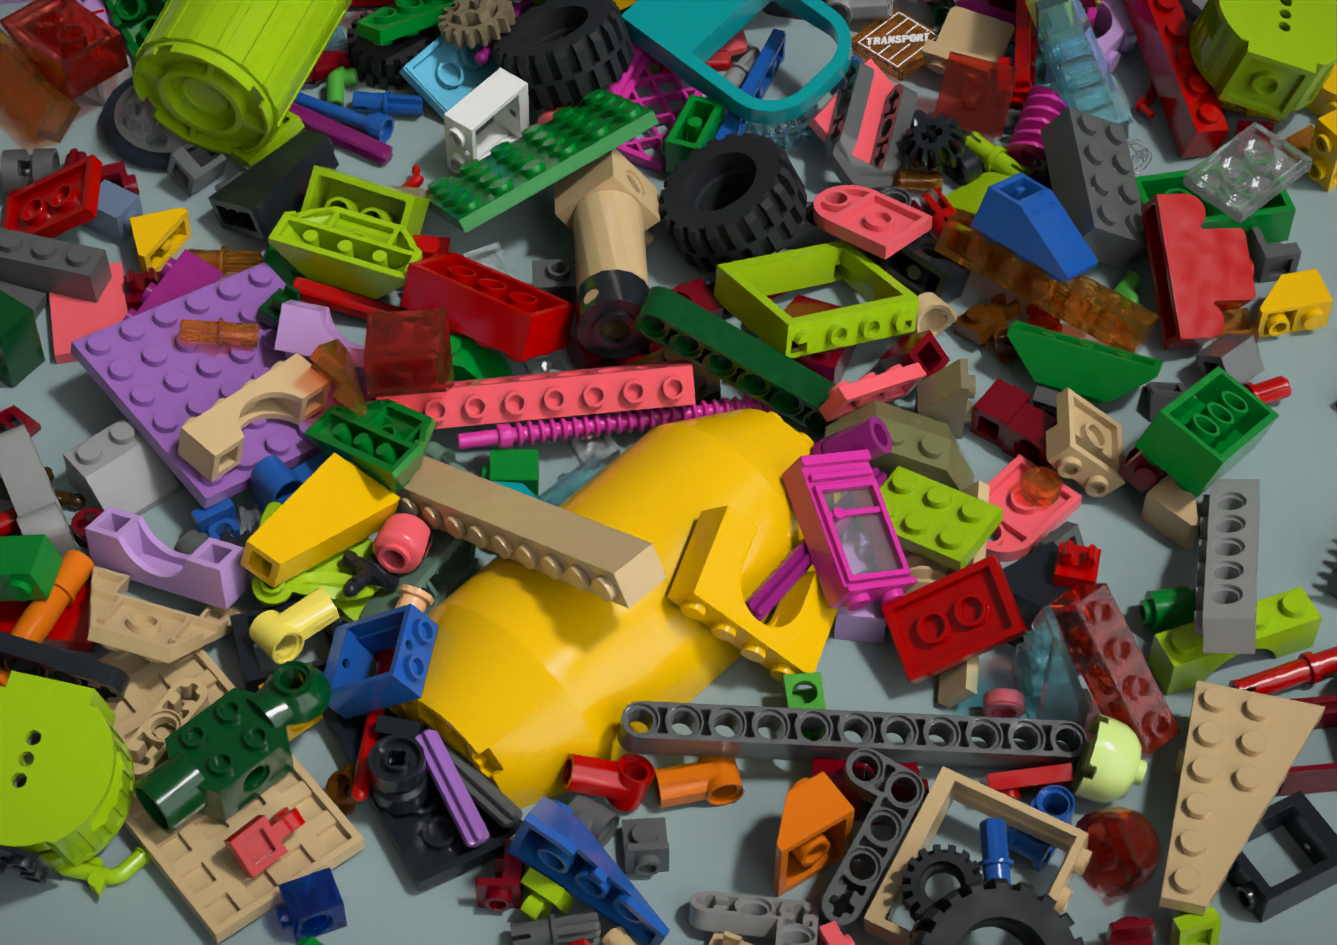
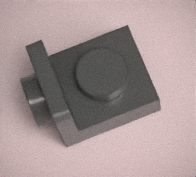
M665 817L622 820L625 874L637 873L642 876H651L658 872H668L669 842H667Z

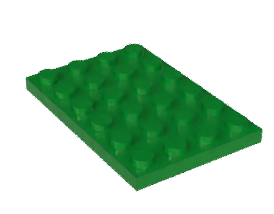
M594 90L583 97L584 102L573 108L571 106L564 107L556 111L552 115L553 119L542 126L541 124L532 125L521 132L522 137L511 143L505 141L494 146L490 150L491 154L480 161L473 159L459 167L460 172L449 178L445 176L428 184V190H426L427 195L425 198L430 199L428 208L464 233H467L659 124L653 110L608 90Z

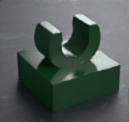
M287 283L284 290L279 288L258 308L256 319L277 331L282 303L289 300L304 302L300 299L301 291Z

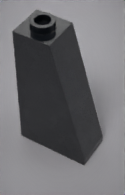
M304 129L208 197L221 227L266 240L284 212L295 211L304 202L314 165L336 169L339 166L334 154L335 147L331 139L324 133Z

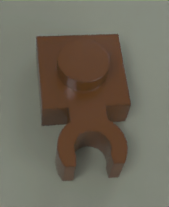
M1000 293L991 299V304L988 306L978 303L957 317V321L952 324L954 334L982 345L994 337V332L999 327L1006 326V321L1020 315L1019 300L1015 299L1007 304L1005 294Z

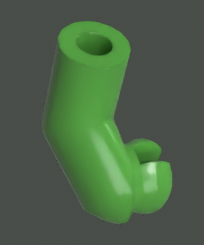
M339 66L329 73L326 82L327 102L341 107L344 106V89H346V86L354 87L358 84L356 68Z
M1128 271L1111 294L1112 303L1120 313H1125L1129 319H1136L1144 311V304L1138 300L1139 296L1135 292L1141 285L1142 280L1133 271Z

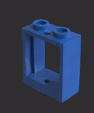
M408 604L337 626L324 675L331 684L332 692L328 707L344 719L421 698L439 625L413 604ZM396 647L390 672L368 678L374 653Z

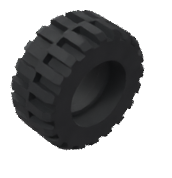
M612 0L546 1L543 5L534 6L526 10L525 14L516 16V23L510 26L511 31L509 33H500L501 39L494 40L492 56L498 69L502 68L528 83L529 109L533 111H539L542 108L548 111L555 110L556 107L572 106L575 102L583 100L585 95L594 90L602 89L605 91L609 89V85L617 83L622 78L623 73H627L634 57L633 44L621 12Z
M743 132L742 136L736 133L727 134L724 139L718 140L714 138L708 141L707 145L701 149L695 148L689 153L690 156L685 161L680 160L677 163L673 175L669 174L664 182L665 189H661L659 213L663 226L689 264L714 273L718 264L780 252L785 247V241L787 239L792 240L797 233V224H802L807 205L805 186L780 144L766 136H758L757 134Z
M992 878L988 882L976 880L966 883L956 890H952L933 903L923 913V917L914 924L908 936L911 939L909 945H959L962 939L974 930L984 927H996L1009 932L1023 945H1084L1082 936L1074 938L1069 927L1075 923L1066 912L1060 915L1053 908L1057 903L1056 900L1047 893L1041 896L1033 893L1034 886L1020 881L1015 885L1008 884L1007 878Z

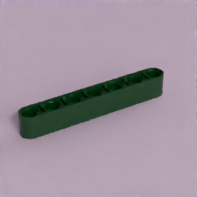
M655 286L647 290L635 320V327L642 335L823 437L826 426L838 420L834 419L827 422L819 411V408L829 398L828 392L836 385L835 383L671 289Z

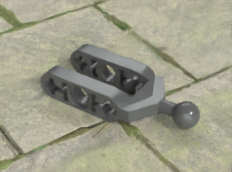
M854 60L840 83L825 141V148L827 150L825 160L843 185H858L875 191H881L892 186L893 178L901 166L905 151L904 142L907 141L905 137L906 129L911 127L917 102V92L902 84H897L893 87L884 104L870 164L853 156L852 152L859 136L874 77V69L858 60Z

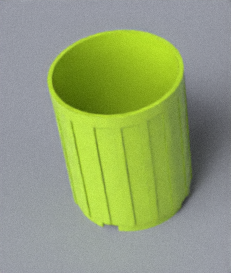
M168 0L135 55L136 65L133 70L135 91L140 101H144L147 97L156 110L152 116L181 139L195 146L221 154L230 155L234 148H246L244 150L246 154L253 152L261 147L263 143H267L274 132L280 127L350 7L352 0Z

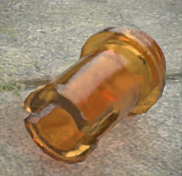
M905 166L903 170H898L896 173V187L905 189L909 194L910 192H931V189L935 186L942 191L943 173L941 175L937 170H932L926 175L922 170H911L909 166Z

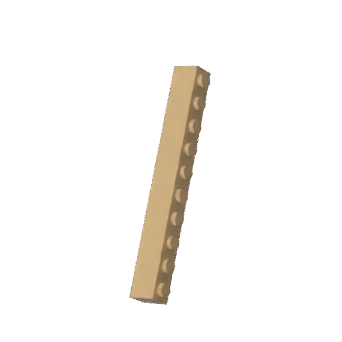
M427 456L424 457L421 468L410 478L409 483L395 493L400 497L396 509L399 513L415 515L435 530L440 529L451 534L456 539L461 538L471 542L480 549L490 550L499 554L504 559L514 560L523 564L528 569H535L547 574L554 580L559 579L573 585L580 591H588L601 597L606 602L611 601L628 609L667 579L653 543Z

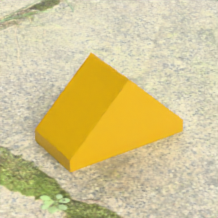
M182 207L129 218L142 274L148 273V268L151 267L156 272L161 271L169 258L173 257L192 236L188 210Z

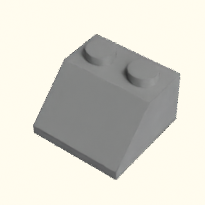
M126 417L63 454L70 485L79 494L84 496L86 502L92 508L100 509L103 512L110 506L141 516L181 491L180 485L171 469Z

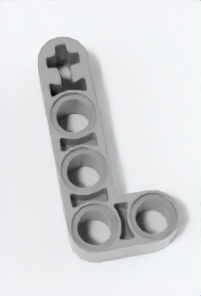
M23 423L0 433V475L18 515L16 520L22 534H45L61 557L64 556L67 550L74 549L79 551L25 424Z

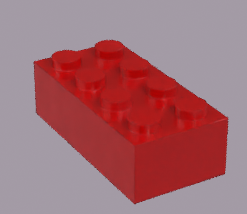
M458 253L409 263L401 306L415 312V317L425 321L440 323L445 326L444 329L447 332L475 339V344L484 348L500 350L505 353L506 358L516 362H526L530 358L540 355L546 356L550 352L567 348L575 312V304Z

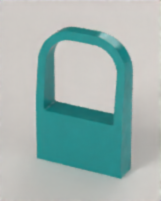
M637 0L622 14L631 42L710 99L724 102L727 110L753 123L777 124L803 115L843 79L852 61V43L849 27L843 17L822 0ZM771 1H775L788 11L828 34L836 42L837 49L831 61L798 92L782 99L763 100L745 93L705 62Z

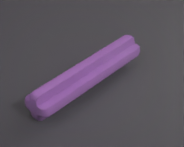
M431 729L423 731L415 739L418 740L424 749L426 767L465 845L476 848L489 839V832L439 733Z

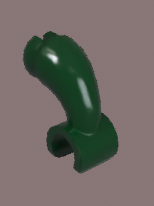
M954 0L926 2L928 6L936 7L933 11L932 27L935 28L936 24L945 22L949 10L955 6Z

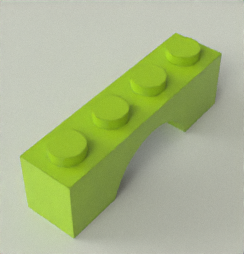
M1302 586L1257 601L1255 649H1268L1273 652L1277 659L1313 647L1322 616ZM1194 622L1155 634L1147 664L1165 694L1170 695L1194 687L1197 681L1205 682L1215 669L1239 654L1203 653V636L1194 635Z

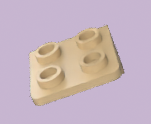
M954 6L949 10L937 40L927 39L922 54L926 68L938 74H947L962 79L972 85H980L991 89L995 80L998 57H1005L1015 33L1014 26L1009 22Z

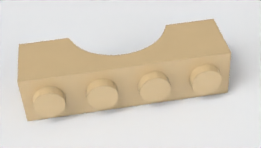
M298 353L284 362L279 361L267 373L256 380L251 379L247 381L240 390L231 396L216 401L206 412L198 417L189 418L180 429L178 455L212 483L241 463L245 439L242 432L244 427L262 419H281L297 425L301 424L326 407L331 380Z

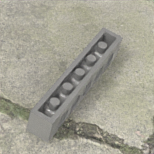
M1218 479L1210 486V495H1202L1194 635L1203 636V653L1255 654L1260 479Z

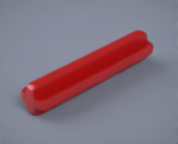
M296 277L293 287L301 291L300 299L304 302L329 307L330 310L387 327H391L400 321L402 309L399 306L302 277Z

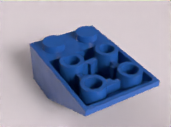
M1021 172L988 187L971 224L972 227L982 232L981 235L986 240L1006 246L1013 251V255L1024 262L1036 264L1044 269V273L1049 278L1059 282L1064 281L1066 283L1097 266L1098 259L1052 190Z

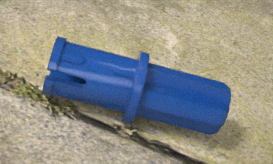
M386 90L385 93L354 91L352 110L364 114L380 112L386 115L421 116L424 111V100L421 96L391 94L390 90Z
M1001 818L982 820L979 824L982 860L978 864L980 870H983L984 882H988L992 878H1007L1008 884H1011L1010 869L1014 867V860L1009 859L1006 822Z

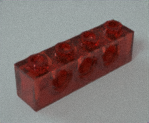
M1107 583L1077 584L1047 605L1101 714L1128 725L1139 739L1142 746L1141 754L1153 753L1181 732Z

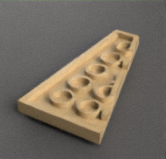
M1202 681L1196 682L1159 901L1160 907L1204 916L1225 881L1230 868L1247 844L1249 836L1260 822L1287 777L1289 769L1306 745L1307 739L1314 727L1317 726L1322 718L1325 706Z

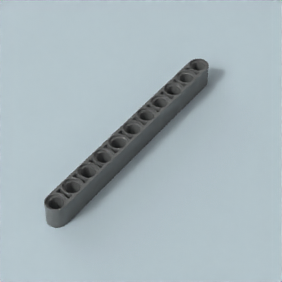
M637 701L629 704L622 713L617 731L618 742L622 748L628 752L640 754L813 761L815 757L847 760L852 752L860 748H870L897 763L917 762L918 766L1020 770L1072 763L1073 767L1086 749L1088 742L1084 729L1077 723L1066 720ZM635 721L642 722L649 731L637 733L628 724ZM684 724L689 727L692 733L689 735L678 734L674 731L672 725ZM720 725L727 726L734 732V736H722L716 731L715 727ZM762 727L770 728L775 732L777 738H765L758 729ZM809 729L814 731L820 740H808L803 736L801 730ZM844 732H855L860 736L862 742H851L846 738ZM887 733L899 735L904 744L892 743L888 739ZM929 735L941 737L945 741L946 746L935 745L930 740ZM971 737L983 739L988 748H979L973 743ZM1014 739L1025 741L1030 750H1022L1017 747ZM1059 740L1068 744L1071 752L1061 750L1057 746L1056 741Z

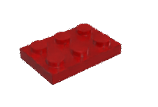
M92 154L7 195L3 228L53 238L74 227L90 222L97 217L103 163Z
M995 555L984 558L881 606L908 680L914 685L1028 634L999 559Z

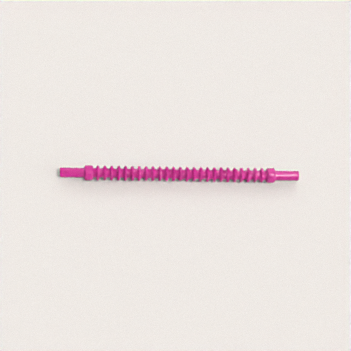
M744 395L742 400L734 396L730 402L727 398H722L720 403L716 399H712L710 404L701 400L699 405L694 404L688 407L685 405L678 406V408L674 406L667 407V409L662 407L657 408L655 411L653 409H646L645 412L635 410V413L624 411V414L614 412L612 416L609 413H603L602 417H599L598 414H592L591 418L582 415L579 420L575 416H571L569 421H566L564 417H560L558 422L549 418L546 424L540 419L536 425H533L531 421H527L525 426H521L519 422H516L514 427H511L508 423L498 424L493 430L459 433L456 435V441L459 450L497 445L500 449L511 448L513 443H517L521 447L524 441H527L529 445H533L535 440H539L541 444H544L547 438L554 443L557 437H560L562 441H566L568 436L577 440L580 434L587 439L590 433H593L595 437H599L601 432L609 436L613 430L618 435L622 433L623 429H626L628 433H632L633 428H637L639 432H642L644 427H648L651 430L656 425L659 426L739 409L751 408L767 413L775 410L754 398L750 399L749 396Z

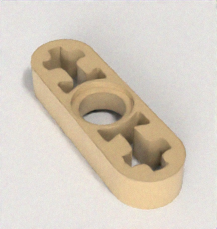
M187 677L175 682L126 743L132 761L141 762L146 756L148 763L146 766L138 764L134 768L135 783L168 759L165 738L155 737L153 735L154 729L165 723L172 724L179 729L210 706L207 687L201 680ZM193 695L197 696L196 702L188 700L183 706L182 697L190 699Z

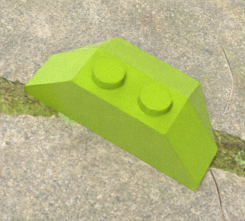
M338 206L314 208L296 213V211L284 212L268 237L269 244L307 279L373 299H377L405 286L409 263L420 261L423 258L422 251L417 247L405 226Z

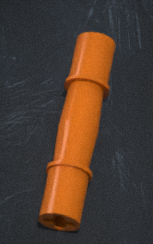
M67 550L62 557L63 563L49 598L33 600L23 612L10 634L42 643L54 628L66 606H71L75 602L76 595L92 574L95 566L93 561L78 550ZM0 670V686H6L10 676L9 672Z

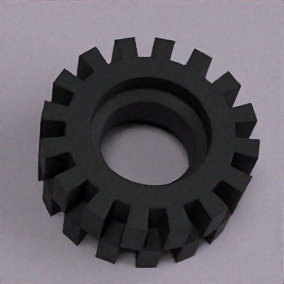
M934 844L933 850L927 852L926 848L918 851L916 859L914 857L910 858L907 862V870L903 871V903L905 909H909L910 917L916 923L917 920H921L923 913L935 903L925 892V885L930 877L938 873H947L954 876L958 880L960 887H962L966 883L976 880L984 882L983 874H980V866L976 860L973 862L970 860V854L964 849L962 853L956 852V846L948 844V850L941 849L940 844Z

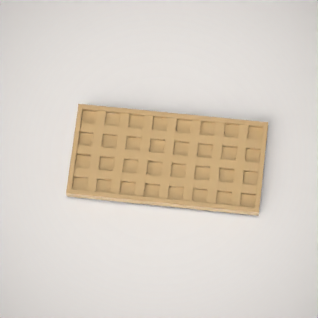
M202 647L169 664L165 662H149L143 659L141 655L124 650L112 651L97 660L121 669L130 678L122 701L118 703L106 702L116 715L113 727L125 743L130 740L171 686L180 679L192 677L201 680L207 687L210 705L231 689L236 688ZM193 695L190 699L182 697L183 706L188 700L196 702L197 696ZM161 724L154 729L153 735L164 739L176 731L177 728L172 724ZM293 754L294 769L229 819L222 820L198 813L172 834L163 831L151 819L134 792L132 805L123 825L137 843L147 851L152 862L217 944L366 848L363 836ZM146 756L141 762H136L133 760L134 768L138 764H143L146 766L148 764ZM284 807H288L289 810L297 808L305 823L281 840L288 852L256 877H246L224 843V840L257 815H265L269 821L273 815Z

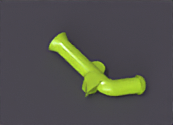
M138 846L131 855L113 868L104 867L101 858L92 857L87 862H83L78 866L66 865L55 869L62 876L88 881L90 891L97 894L100 899L107 886L124 883L146 864L149 865L151 858L142 846Z

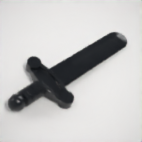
M347 550L344 552L341 563L349 567L354 573L343 585L342 590L345 596L354 597L367 585L383 587L388 592H395L400 582L399 579L387 573L388 570L383 568L374 553L365 559L359 557L354 551Z

